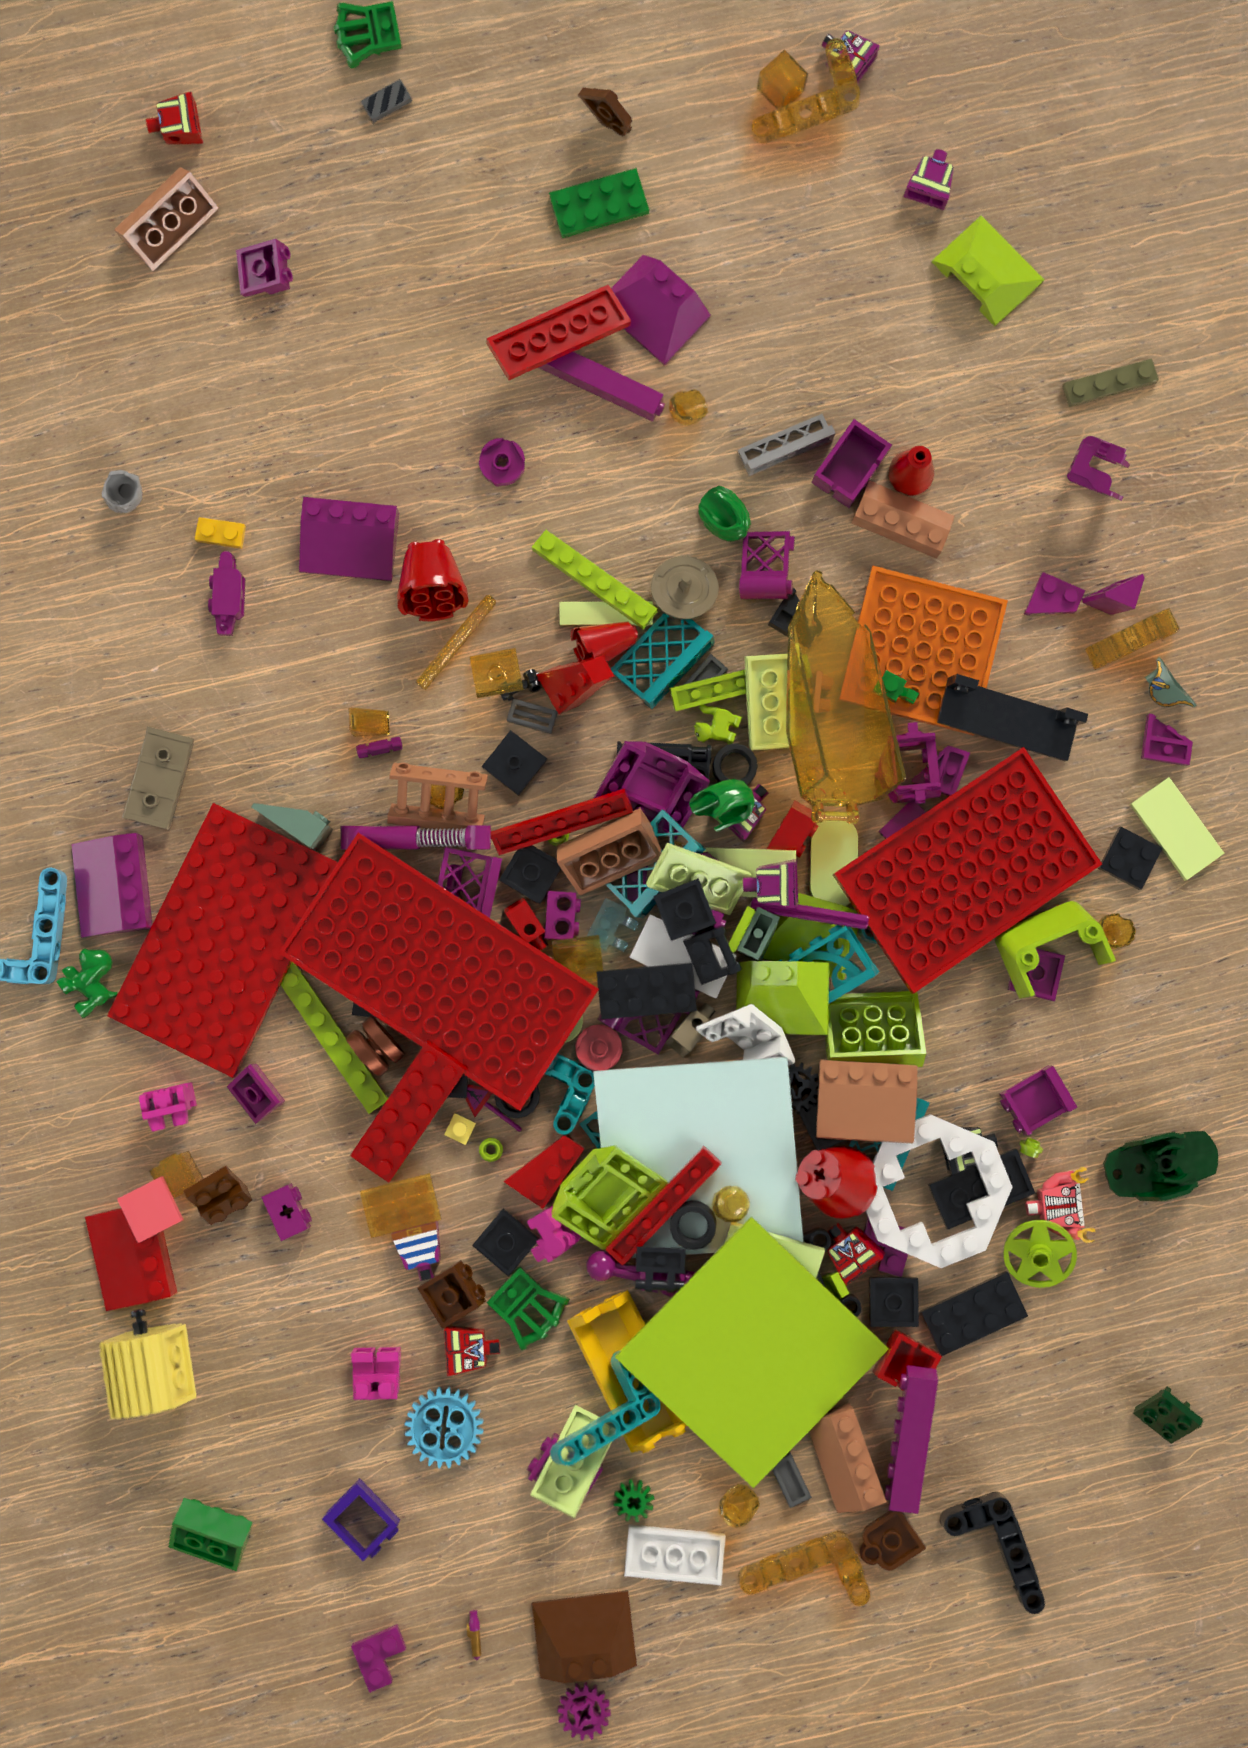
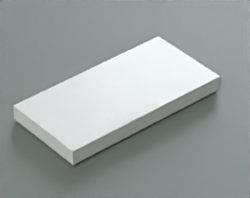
M650 914L630 958L646 966L691 963L692 961L683 940L694 935L689 934L671 941L663 920ZM712 944L721 968L727 966L720 947ZM693 966L695 989L716 999L727 976L701 985Z
M629 1524L624 1576L721 1585L726 1535L723 1533Z

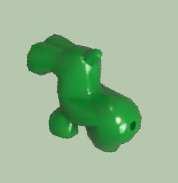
M83 949L79 954L81 971L78 972L73 966L65 967L62 969V972L66 977L56 981L65 995L77 990L87 998L74 1004L75 1009L83 1019L96 1006L103 1005L108 999L115 998L118 994L117 992L109 991L99 981L111 970L113 964L111 956L104 950Z

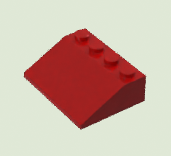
M121 1208L85 1217L106 1311L172 1297L178 1293L164 1231L138 1243Z

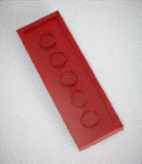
M608 284L486 338V344L508 381L629 327L631 320Z
M427 1041L350 1156L389 1183L452 1092L467 1067L430 1041Z

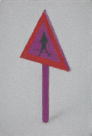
M468 1084L467 1098L465 1099L474 1118L486 1106L518 1132L522 1131L520 1126L487 1102L492 1096V1092L484 1087Z

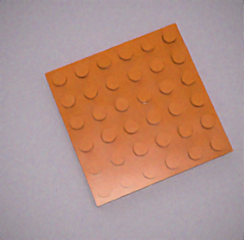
M872 566L838 701L974 736L975 734L937 723V718L948 677L960 674L979 680L978 686L987 688L1008 600ZM886 670L907 680L904 685L905 688L919 693L914 704H910L900 697L894 703L875 693Z

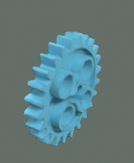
M448 1386L446 1393H443L441 1387H438L435 1395L431 1390H428V1398L420 1395L419 1401L421 1404L413 1402L412 1407L415 1411H408L407 1413L412 1418V1420L405 1422V1426L411 1427V1429L405 1432V1436H412L407 1444L408 1446H416L412 1452L413 1454L422 1453L420 1461L426 1457L429 1458L428 1466L437 1461L438 1468H441L443 1462H446L448 1468H451L453 1460L459 1466L461 1464V1456L468 1460L470 1457L468 1450L473 1453L476 1452V1447L473 1443L480 1444L481 1439L476 1436L483 1434L484 1429L477 1427L483 1423V1419L476 1418L481 1410H473L476 1401L468 1403L469 1394L467 1393L460 1397V1389H457L455 1394H451L450 1386ZM444 1406H448L449 1410L446 1423L448 1429L445 1434L444 1448L441 1449L440 1440L442 1435V1427L439 1426H441L443 1422ZM435 1408L439 1411L440 1417L432 1419L428 1416L427 1411ZM460 1411L463 1413L464 1419L460 1422L454 1421L451 1413ZM433 1433L436 1435L437 1441L432 1444L428 1443L424 1435ZM454 1435L458 1436L461 1439V1444L453 1446L449 1443L448 1438Z

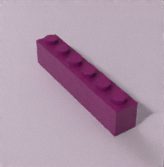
M907 1365L906 1375H901L900 1389H903V1396L898 1397L897 1412H900L899 1419L894 1421V1434H897L896 1441L891 1442L890 1454L894 1457L893 1463L888 1464L887 1478H890V1485H885L884 1497L885 1500H888L889 1510L919 1513L938 1387L936 1369Z

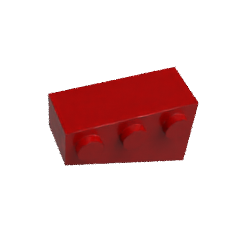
M602 655L556 666L540 672L536 676L558 714H562L579 707L613 678L614 674Z
M794 800L766 849L796 850V856L800 858L806 848V845L803 843L807 836L812 838L819 827L815 824L819 814Z
M563 1135L506 1178L504 1183L544 1209L583 1152L584 1147L569 1136Z

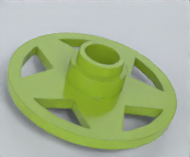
M1032 1220L1017 1226L1008 1235L1003 1249L1004 1262L1010 1274L1021 1283L1038 1288L1051 1287L1064 1281L1072 1273L1077 1261V1250L1072 1236L1060 1225L1047 1220ZM1033 1227L1030 1239L1015 1238L1020 1232ZM1047 1227L1059 1232L1066 1239L1051 1240ZM1009 1251L1022 1259L1017 1271L1010 1262ZM1072 1253L1070 1263L1063 1272L1058 1260ZM1038 1272H1042L1051 1280L1036 1281L1030 1280V1278Z

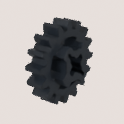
M802 1062L799 1064V1067H795V1064H792L788 1068L792 1109L796 1110L797 1115L800 1114L801 1108L808 1112L809 1104L815 1106L817 1103L815 1098L818 1097V1082H815L818 1079V1074L811 1075L812 1067L810 1066L805 1070L803 1069L804 1064ZM798 1074L804 1076L807 1080H804ZM793 1080H795V1084L799 1088L797 1096L792 1088ZM809 1092H811L805 1100L801 1101V1098L805 1094H809Z

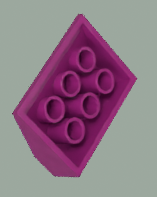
M303 497L300 523L299 572L392 581L400 514L397 506Z
M130 833L71 844L81 938L150 929L153 923L143 835Z

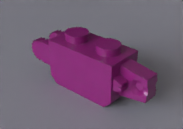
M223 551L219 557V567L213 568V575L209 577L212 598H209L208 610L212 612L211 614L215 618L217 634L220 636H233L235 621L240 620L244 616L246 579L237 569V562L232 553Z

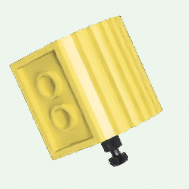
M134 1310L131 1312V1318H136V1322L132 1323L133 1331L100 1342V1356L102 1359L110 1419L144 1416L174 1409L197 1397L186 1324L182 1325V1323L148 1327L147 1321L142 1320V1317L146 1315L145 1310Z

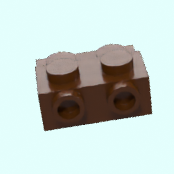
M227 1166L184 1190L186 1198L197 1207L200 1216L210 1225L223 1222L229 1214L236 1210L245 1209L248 1203L253 1201L247 1186Z
M461 1260L417 1288L442 1329L476 1310L486 1302L484 1288L480 1284L476 1285L472 1278L473 1271L468 1264H463Z

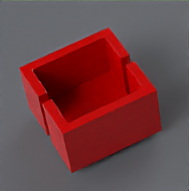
M894 1329L886 1344L889 1350L877 1361L872 1372L876 1377L894 1387L898 1386L900 1389L901 1375H906L907 1365L936 1369L942 1356L930 1347L918 1341L916 1342L913 1338Z

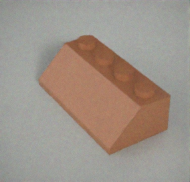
M180 167L120 223L114 231L154 271L219 207L190 171Z
M869 481L851 524L937 559L949 535L954 515Z
M638 808L633 813L621 816L558 845L557 863L581 896L658 861L662 852L651 823L641 808Z
M848 1403L829 1410L809 1431L837 1513L864 1511L886 1503L853 1407Z

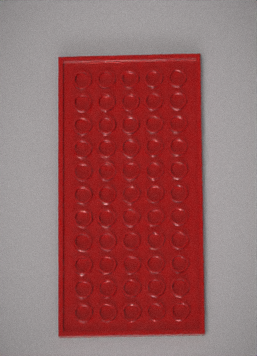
M359 832L278 952L421 1047L427 1041H430L466 1066L467 1069L464 1075L519 1111H521L599 990Z

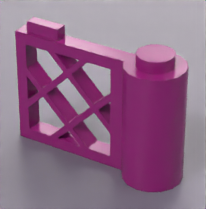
M790 531L748 532L743 538L742 568L739 581L740 599H788V594L793 593V581L788 580L789 554L790 551H794L795 537L790 536ZM776 538H785L784 546L778 551L770 545ZM749 539H759L763 544L753 551L749 547ZM768 547L774 555L764 562L758 554ZM754 558L762 564L756 571H747V564ZM779 558L783 562V571H773L769 565Z
M600 1013L597 1020L659 1055L682 1013H672L674 1017L670 1024L663 1026L660 1025L658 1015H654L657 1027L644 1030L641 1018L645 1016L601 1019ZM638 1018L641 1032L631 1034L624 1030L630 1020ZM667 1028L663 1034L662 1029ZM658 1030L660 1041L655 1048L648 1044L646 1033ZM643 1035L644 1041L636 1036Z

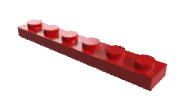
M624 788L491 831V839L500 856L633 813V808Z
M703 1146L606 1246L605 1250L623 1266L636 1253V1247H642L718 1169L722 1162Z

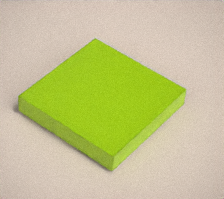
M747 906L729 942L733 954L736 952L756 912L755 909Z

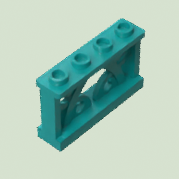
M836 925L829 930L830 935L823 939L820 935L809 942L811 947L803 951L800 947L789 954L791 959L788 961H798L805 957L803 962H812L813 959H820L837 963L832 972L834 988L832 990L829 989V1003L880 972L871 961L851 927ZM838 938H844L850 944L849 953L845 957L841 956L844 951L843 944L840 949L834 947V942ZM827 943L828 951L816 950ZM855 952L865 966V970H862L849 960ZM842 966L846 968L842 971L847 975L845 980H840L837 976Z

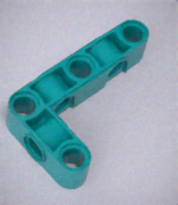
M557 1054L545 1074L569 1086L553 1122L556 1132L566 1135L572 1132L579 1117H581L590 1099L589 1096L595 1086L592 1071L578 1065L577 1062ZM587 1073L592 1077L590 1086L582 1087L579 1084L578 1079L581 1074ZM568 1117L571 1121V1127L567 1130L560 1129L557 1124L559 1118Z

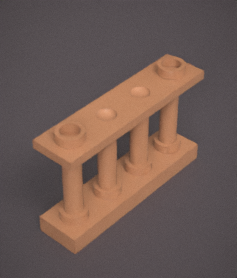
M403 762L393 763L389 779L398 780L397 804H391L387 824L420 826V828H437L438 830L440 828L442 830L444 828L446 830L448 828L450 830L453 828L460 830L461 828L466 829L467 825H484L485 815L477 813L479 790L485 791L488 774H481L477 771L463 772L415 766ZM408 781L422 783L420 807L407 805ZM431 784L445 786L444 810L430 808ZM455 787L469 789L467 813L454 811Z

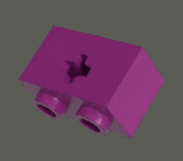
M292 1183L261 1197L281 1241L311 1227L309 1223L312 1221L311 1215L307 1208L303 1209L300 1203L302 1196L297 1186L293 1187ZM286 1206L293 1208L294 1211L291 1213V1216L290 1214H284Z

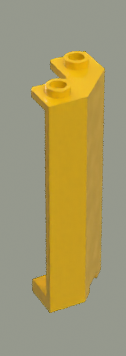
M628 1290L604 1299V1302L592 1308L590 1306L567 1320L611 1411L628 1401L611 1366V1357L616 1351L621 1350L645 1326ZM636 1377L633 1379L632 1385L635 1390L638 1388L639 1385L638 1379ZM647 1400L643 1403L645 1412L649 1409V1402ZM660 1400L661 1407L659 1413L627 1432L623 1437L631 1453L637 1451L646 1453L654 1449V1443L662 1437L672 1435L675 1438L685 1433L687 1425ZM627 1411L623 1414V1421L625 1424L629 1421V1414Z

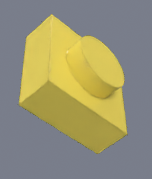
M454 1113L444 1135L466 1145L476 1122Z

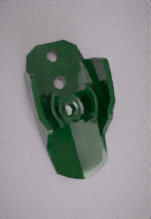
M1205 1131L1168 1132L1144 1136L1124 1143L1123 1146L1114 1149L1106 1155L1103 1166L1109 1189L1118 1197H1136L1139 1201H1166L1190 1194L1194 1188L1198 1187L1197 1181L1216 1174L1219 1156L1215 1143ZM1137 1164L1141 1166L1140 1173L1136 1172L1135 1168ZM1113 1171H1121L1122 1174H1120L1118 1178L1115 1179L1113 1177Z

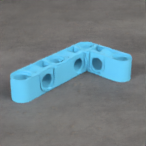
M46 868L40 873L37 890L39 892L37 910L34 913L32 939H34L32 958H29V960L0 959V981L46 985L51 984L56 979L66 905L67 876L63 871L55 868ZM53 873H56L58 880L54 885H51L49 878ZM50 920L53 927L49 932H46L44 924ZM44 967L47 970V976L41 980L39 971Z

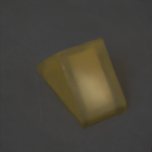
M348 708L349 731L354 737L390 734L389 711Z

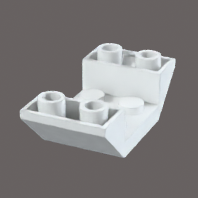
M752 1004L715 1018L696 1028V1031L711 1042L724 1037L731 1039L744 1049L743 1060L787 1057L788 1066L795 1063V1058L783 1029Z

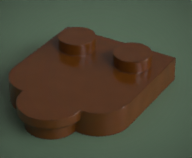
M582 88L578 96L603 126L612 129L620 136H625L626 133L631 132L632 118L618 101V96L610 89Z
M889 1510L864 1528V1542L860 1547V1557L866 1564H879L884 1570L891 1571L924 1551L926 1545L903 1512Z

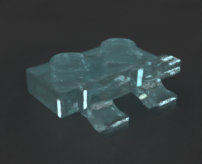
M605 898L585 941L605 951L611 945L625 953L629 945L628 942L614 935L620 924L636 931L639 922L624 915L627 910L626 907Z

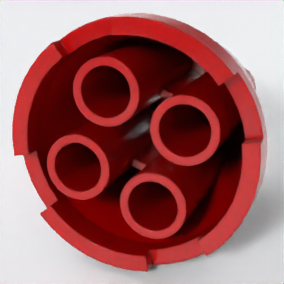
M435 539L432 542L409 543L404 555L397 592L399 611L404 616L407 614L418 616L419 621H440L454 617L453 612L460 608H466L469 599L467 587L450 548L441 539Z
M836 1146L811 1151L801 1162L795 1177L800 1189L822 1213L837 1219L859 1216L865 1212L872 1204L878 1188L874 1170L875 1165L864 1152L849 1146Z

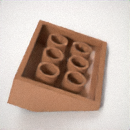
M820 1060L818 1068L816 1138L914 1144L917 1065Z

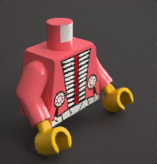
M1080 1167L1075 1172L1066 1171L1055 1173L1043 1183L1042 1188L1037 1189L1038 1200L1025 1202L1027 1215H1040V1220H1047L1060 1225L1068 1231L1073 1239H1081L1085 1243L1094 1242L1095 1240H1089L1086 1236L1088 1231H1096L1093 1228H1085L1080 1191V1184L1085 1183L1089 1178H1081L1079 1172L1086 1171L1087 1168ZM1048 1228L1049 1231L1061 1236L1062 1238H1065L1059 1232L1051 1228Z

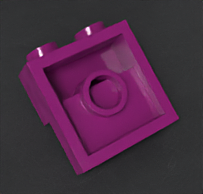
M275 238L236 250L240 293L242 296L249 297L263 292L271 295L290 289L289 282L293 281V274L288 268L287 260L290 259L291 254L289 248L284 243Z

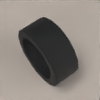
M737 743L726 745L720 749L714 758L712 766L717 782L730 780L722 772V760L729 754L738 753L746 758L749 765L748 773L740 780L749 785L755 777L758 768L757 759L752 750L745 745Z
M537 1085L531 1094L529 1104L519 1111L508 1107L504 1100L494 1094L496 1106L501 1113L510 1118L517 1119L532 1113L537 1107L540 1098Z
M687 1201L672 1215L670 1223L672 1238L685 1249L698 1250L704 1248L711 1243L715 1236L717 1220L714 1212L708 1205L701 1201ZM688 1212L702 1214L708 1224L706 1233L696 1239L683 1235L680 1231L679 1221L684 1214Z

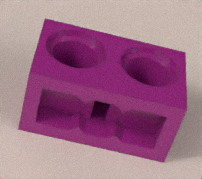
M548 891L545 939L574 941V936L579 935V922H575V912L580 913L581 899L577 898V893ZM562 898H566L571 902V906L567 911H561L557 907L558 901ZM559 922H566L569 925V931L564 935L558 934L555 930Z

